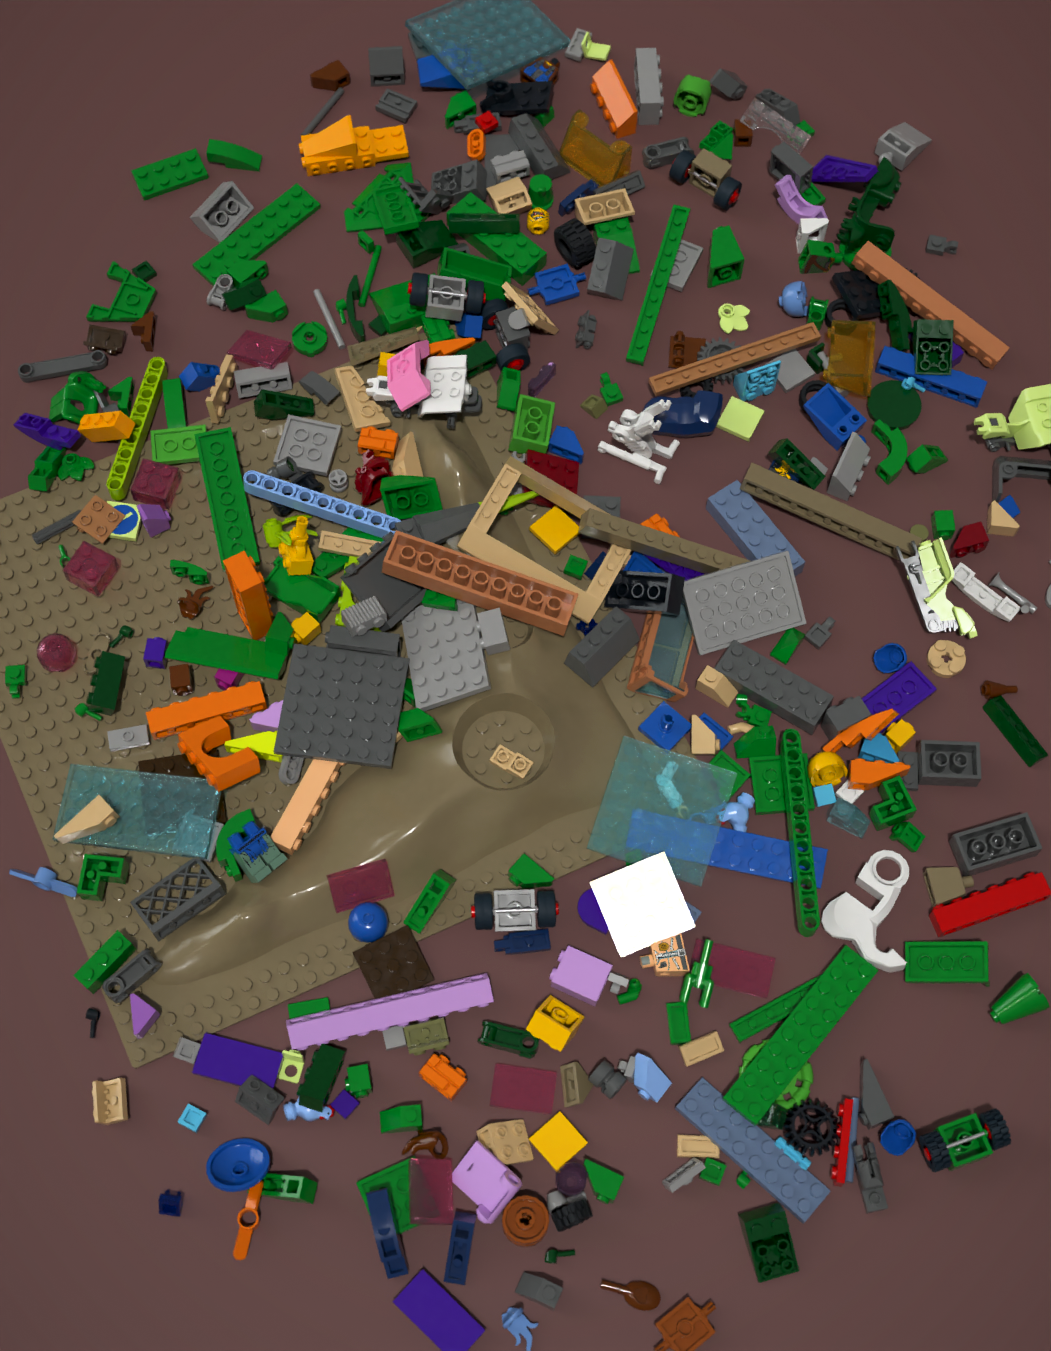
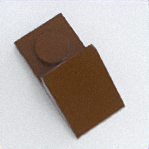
M150 311L133 323L131 329L134 336H141V344H144L145 350L153 352L156 318L154 311Z

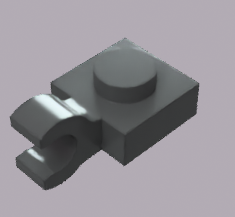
M930 234L926 253L943 256V252L956 254L959 242H946L947 238Z
M828 617L822 625L816 623L806 633L804 638L819 650L831 637L829 631L833 628L836 621Z

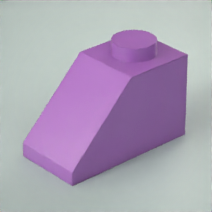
M137 505L140 518L150 538L171 528L169 524L171 518L167 510L163 511L160 505Z

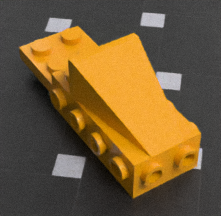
M351 115L345 116L317 134L301 136L302 143H298L300 154H304V157H301L303 168L307 170V176L374 167L375 162L409 157L403 125L372 130L369 129V126L353 128Z

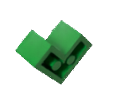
M900 775L882 782L878 791L883 803L873 806L869 813L877 831L911 819L917 811Z
M84 854L77 894L84 900L102 901L106 882L126 884L129 870L128 862L124 858Z

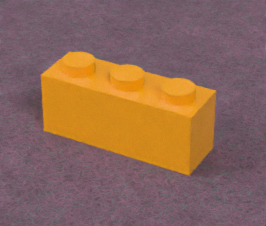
M122 411L84 415L80 420L77 430L91 442L129 439L136 423Z

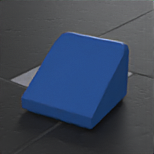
M1011 495L998 503L1012 518L1020 514V510Z

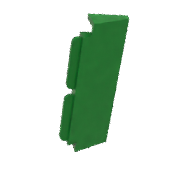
M187 627L185 632L176 630L165 652V658L277 680L284 673L287 660L286 655L266 651L264 641Z

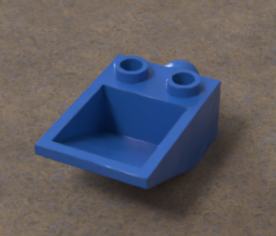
M450 49L417 59L420 86L470 89L473 75L480 77L485 71L481 63H475L472 66L469 49Z
M829 383L803 405L824 439L837 451L848 442L852 432L858 433L867 421ZM859 435L860 438L866 443L865 437Z

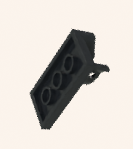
M488 76L485 77L488 88L486 98L480 102V108L483 113L487 111L491 113L498 112L500 116L549 113L554 88L553 81L508 83L507 81L491 80Z

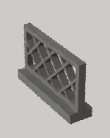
M192 858L130 903L159 942L223 897L225 892L200 859ZM198 863L200 866L199 874L189 873L190 868ZM176 877H184L182 886L172 885L173 880ZM197 878L196 887L186 886L187 879ZM201 879L211 880L212 884L206 888L200 887ZM159 889H167L165 897H155ZM171 889L181 890L179 899L169 898ZM185 890L194 891L193 897L183 899ZM144 900L150 901L148 909H140L138 904ZM154 901L164 902L162 910H152ZM168 902L178 903L175 910L166 911ZM151 914L161 915L160 920L151 925L149 922Z

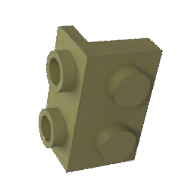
M444 1017L403 1026L409 1054L421 1055L426 1052L425 1050L433 1048L435 1051L446 1048V1045L450 1044Z

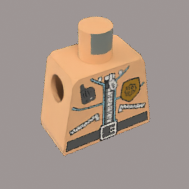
M681 933L652 943L649 948L650 955L640 956L642 969L653 967L657 977L685 976L690 971Z

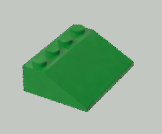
M412 280L369 293L388 334L422 326L421 316L426 313V302L424 307L410 305V294H407L408 283H411Z

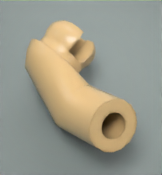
M745 722L727 726L728 732L731 735L740 732L747 733L754 727Z

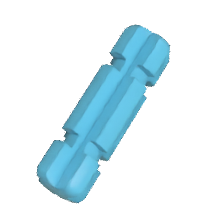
M779 1137L774 1143L775 1146L780 1150L782 1148L788 1157L795 1163L799 1162V1166L807 1170L811 1165V1161L806 1157H802L799 1151H795L792 1145H788L784 1138Z

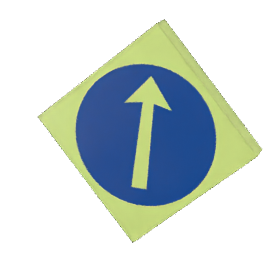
M107 501L108 504L125 515V518L108 538L137 541L142 521L137 505Z

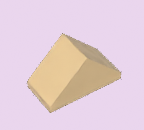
M994 500L988 509L987 534L1016 535L1020 525Z

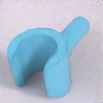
M914 377L905 378L901 384L907 390L913 387L921 392L925 391V388L915 383Z

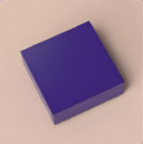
M345 1090L330 1104L345 1120L360 1105Z

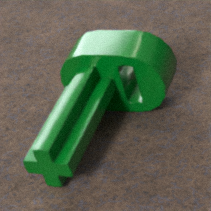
M86 371L73 372L68 377V383L77 382L99 393H103V389H106V385L96 380L92 374Z

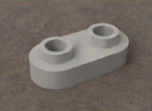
M283 755L279 769V779L283 784L289 785L298 781L304 758L292 756L291 759V756Z

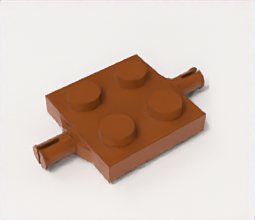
M687 1297L655 1324V1327L662 1334L664 1341L655 1347L654 1350L658 1351L660 1348H662L660 1351H666L668 1348L673 1351L696 1350L716 1333L707 1318L716 1309L715 1305L707 1310L713 1305L710 1301L700 1309Z

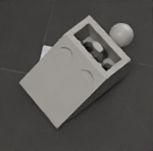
M903 122L888 129L878 139L875 154L879 156V164L883 157H885L893 166L903 171L932 142V139L906 122Z

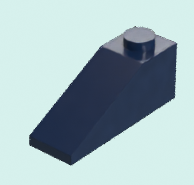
M455 1212L444 1282L465 1285L477 1214Z

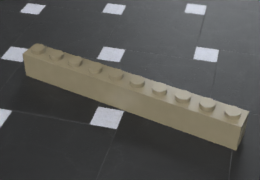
M752 462L740 486L741 490L897 560L899 559L895 550L896 546H899L903 558L906 559L914 556L910 542L914 540L918 548L922 538L912 533L906 532Z
M591 508L581 515L578 530L580 534L704 574L750 561Z

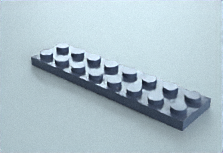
M702 1077L675 1107V1110L704 1136L708 1137L713 1144H716L723 1153L804 1224L831 1191L808 1170L802 1169L799 1166V1162L795 1163L788 1157L782 1148L780 1150L775 1146V1141L757 1125L751 1124L722 1100L724 1096Z

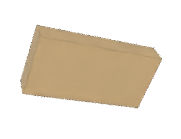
M717 1031L678 1046L684 1064L687 1067L724 1051Z
M677 1135V1157L719 1159V1147L713 1144L708 1137Z

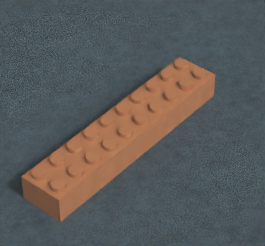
M397 530L382 566V573L487 610L500 608L504 616L561 636L565 635L579 595L570 590Z

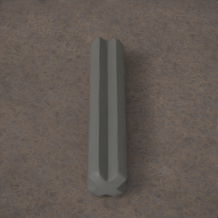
M77 510L32 534L35 543L39 544L75 525L72 521L81 510Z

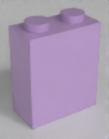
M568 945L566 951L562 950L557 961L560 962L558 968H553L549 979L552 980L551 987L596 1006L613 965Z

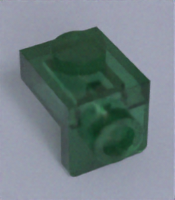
M772 1103V1106L759 1121L758 1125L763 1128L782 1130L786 1120L787 1109Z

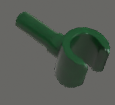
M126 625L122 626L119 635L109 645L113 648L124 636L130 639L134 634V630Z
M549 1250L545 1254V1262L556 1264L557 1257L575 1255V1250Z

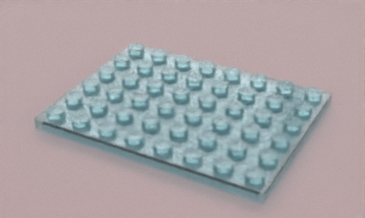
M454 0L405 21L407 29L467 90L529 64L539 57H545L568 47L571 41L531 0Z

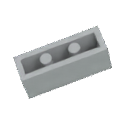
M288 362L234 371L239 398L258 395L262 389L274 392L293 389Z

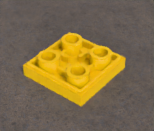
M557 505L529 527V530L554 554L580 534L578 533L579 526Z
M560 1111L529 1138L531 1144L556 1172L588 1144Z

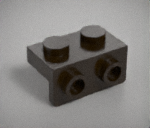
M89 324L87 341H84L83 345L88 346V350L91 351L104 349L106 350L105 353L116 355V352H123L126 331Z

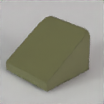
M593 394L580 405L583 410L595 419L599 418L608 409L604 398Z

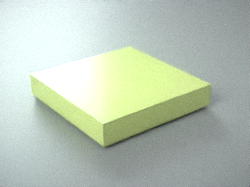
M732 396L716 427L749 442L765 410Z

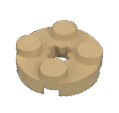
M938 640L931 646L927 654V664L931 667V671L942 678H951L953 675L959 674L966 663L964 648L949 640ZM942 656H949L951 660L945 663L944 659L941 658Z

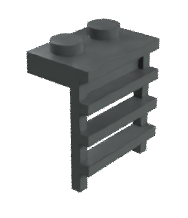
M402 177L398 179L402 183L401 189L408 191L406 195L413 197V203L421 206L419 208L421 212L439 214L450 204V200L454 197L449 191L431 189L428 192L418 179L414 181L415 183L406 182Z

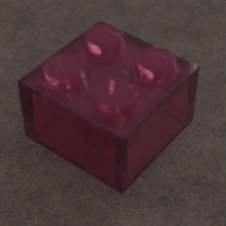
M143 458L130 489L133 500L150 505H160L161 508L169 510L181 481L178 467Z
M83 541L62 571L67 581L99 597L119 569L116 557Z

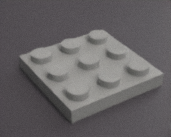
M288 415L273 460L274 465L289 456L295 461L299 471H311L314 474L328 476L342 427L336 424Z

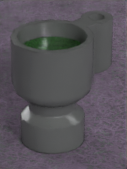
M289 456L278 461L276 467L273 466L267 470V475L278 479L282 477L288 478L291 482L303 475L298 470L295 461Z

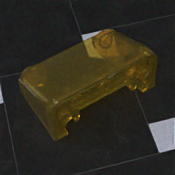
M579 109L571 118L559 151L566 164L588 180L593 179L599 185L598 187L629 174L632 146L622 140L615 141L611 145L605 143L585 128L588 125L589 118Z
M832 320V326L828 327L827 338H831L829 365L827 369H824L823 380H827V383L863 397H871L876 321Z

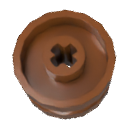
M528 1195L518 1196L505 1207L502 1216L503 1232L514 1245L523 1248L532 1247L541 1242L547 1233L549 1225L548 1211L545 1205L537 1198ZM528 1219L529 1225L525 1226L524 1223L521 1224V1221Z

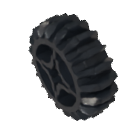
M812 1099L808 1100L807 1105L804 1100L800 1101V1106L796 1103L793 1104V1110L789 1109L787 1111L790 1117L785 1116L783 1119L788 1124L783 1125L782 1129L789 1131L784 1134V1138L791 1137L788 1145L795 1143L794 1150L798 1151L801 1148L803 1156L807 1150L810 1157L814 1156L815 1151L818 1156H821L823 1154L822 1149L828 1152L830 1150L829 1146L833 1147L836 1144L833 1139H838L839 1137L834 1132L839 1126L833 1125L838 1121V1118H831L834 1111L827 1112V1104L821 1108V1101L819 1100L815 1105H813ZM805 1112H813L821 1117L813 1119L808 1114L805 1115ZM797 1116L801 1119L800 1123L802 1124V1130L798 1134L795 1130ZM824 1122L827 1126V1136L825 1140L822 1138V1133L820 1131V1126ZM818 1123L814 1130L805 1132L808 1126ZM805 1137H810L814 1140V1142L817 1141L818 1143L810 1144L803 1141L802 1139Z

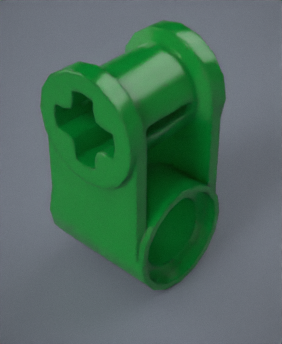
M811 296L806 324L814 322L817 330L821 329L829 300H818Z

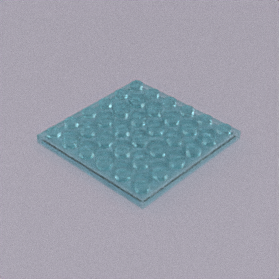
M624 736L587 849L630 864H635L665 852L676 879L701 887L737 773Z

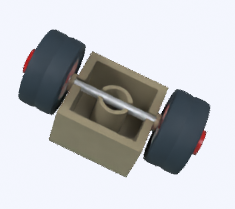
M704 148L697 156L687 150L681 151L673 161L669 176L681 184L689 179V184L713 197L714 204L724 210H728L737 201L742 189V183L731 177L732 165Z

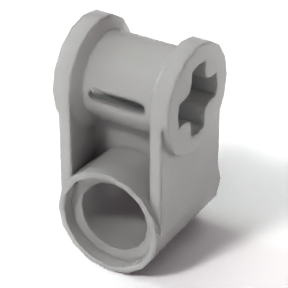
M223 274L217 278L215 285L208 294L207 305H215L220 307L221 310H226L227 305L221 294L234 287L230 275Z

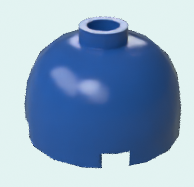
M360 903L354 907L349 915V931L359 942L372 943L382 938L387 932V914L377 903Z

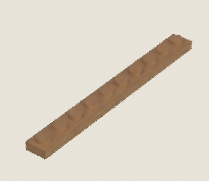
M814 322L650 377L648 382L655 396L819 341L821 335Z

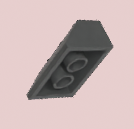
M598 238L587 287L588 294L622 301L634 249L614 240Z

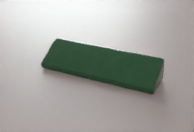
M449 214V233H519L520 231L519 214Z
M1002 696L990 699L983 706V710L1028 767L1034 766L1048 756L1044 748Z

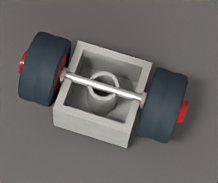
M415 272L412 275L411 283H408L407 294H410L409 303L413 306L424 307L426 302L425 317L461 321L464 300L465 312L480 314L482 304H485L486 299L484 282L469 280L467 291L465 292L466 279L430 274L428 283V274Z
M534 889L493 891L494 907H492L491 893H476L474 896V906H471V918H475L476 930H491L493 928L494 915L495 932L536 930L535 914H537L539 928L555 927L556 915H559V905L555 903L554 891H538L536 906Z

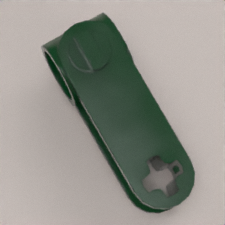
M482 1022V1034L477 1041L479 1044L518 1054L520 1057L528 1059L535 1057L538 1052L540 1038L534 1037L529 1031L492 1022ZM527 1040L534 1043V1046L530 1049L523 1046V1043Z

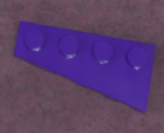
M826 155L813 167L811 182H868L878 172L876 165Z

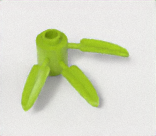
M296 515L285 518L283 522L276 518L267 519L266 523L263 524L266 543L269 544V547H278L281 542L291 546L290 531L284 532L282 526L296 521L299 516H304L307 519H312V516ZM306 530L308 535L318 536L315 531Z

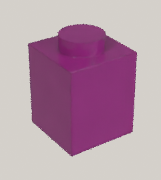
M219 668L214 678L217 687L225 691L229 687H237L244 673Z

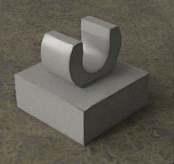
M611 971L607 979L613 982L610 992L618 994L621 985L627 987L631 978Z
M630 1056L629 1062H619L618 1069L621 1070V1073H624L629 1082L634 1083L635 1057Z

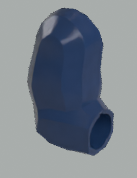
M698 390L693 398L656 396L652 397L642 410L643 412L647 407L661 399L665 403L667 400H670L672 403L669 410L654 416V422L656 423L659 420L662 425L658 431H653V435L681 438L711 435L719 422L723 394Z

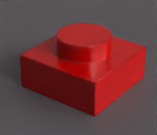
M490 111L475 118V123L484 134L499 126V122Z

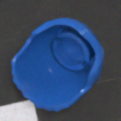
M889 643L876 650L873 659L878 670L883 673H894L905 666L907 654L901 645Z
M904 1119L894 1120L884 1128L880 1143L889 1154L903 1155L913 1146L916 1139V1131L908 1121Z

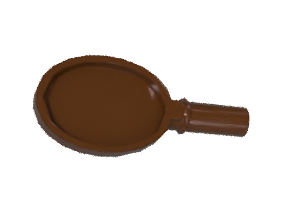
M602 1280L600 1287L622 1294L628 1305L641 1311L655 1309L661 1300L659 1291L653 1285L643 1281H634L623 1286L622 1284Z

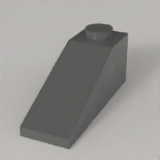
M868 1059L860 1064L859 1118L863 1126L866 1125L867 1129L870 1130L891 1121L894 1115Z

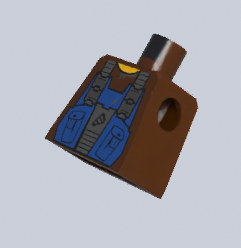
M539 57L520 70V81L522 83L553 81L555 85L559 79L558 67L560 62L556 58L547 61L543 57Z

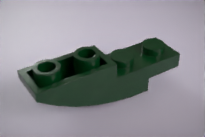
M886 280L878 285L882 319L889 320L892 347L905 352L910 349L908 334L913 332L911 319L897 287L892 280Z

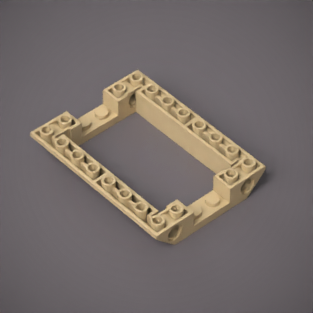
M510 456L468 525L457 548L475 558L578 593L572 615L589 624L631 550L611 544L594 578L589 583L587 589L583 591L486 534L516 482L521 483L580 519L581 515L589 508L609 514Z

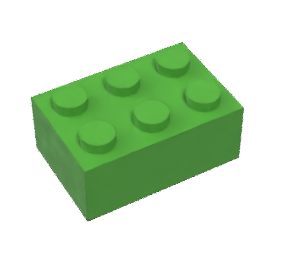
M522 394L519 395L514 412L508 447L509 451L523 454L530 449L546 454L555 402Z

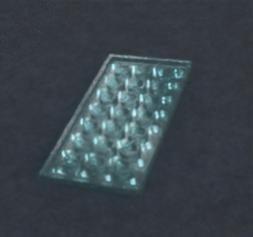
M70 764L54 835L94 798L100 795L120 816L116 823L104 831L67 843L207 860L222 791L218 792L214 786L208 784L207 779ZM53 835V840L59 842Z

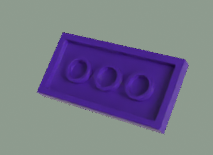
M911 661L863 697L862 700L872 715L889 709H894L899 713L880 732L883 733L893 722L896 723L935 693L937 688Z

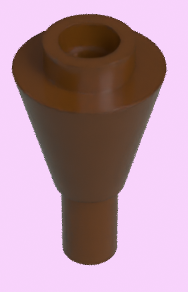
M988 680L981 687V693L986 699L1006 693H1017L1018 691L1017 686H1006Z

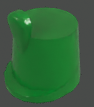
M538 174L530 180L528 194L532 202V209L539 207L548 210L553 205L552 181L546 175Z

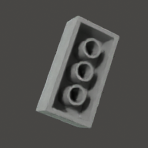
M636 48L634 80L638 125H659V118L662 117L664 97L661 96L663 87L662 82L659 80L661 79V68L658 67L660 65V55H657L656 48Z

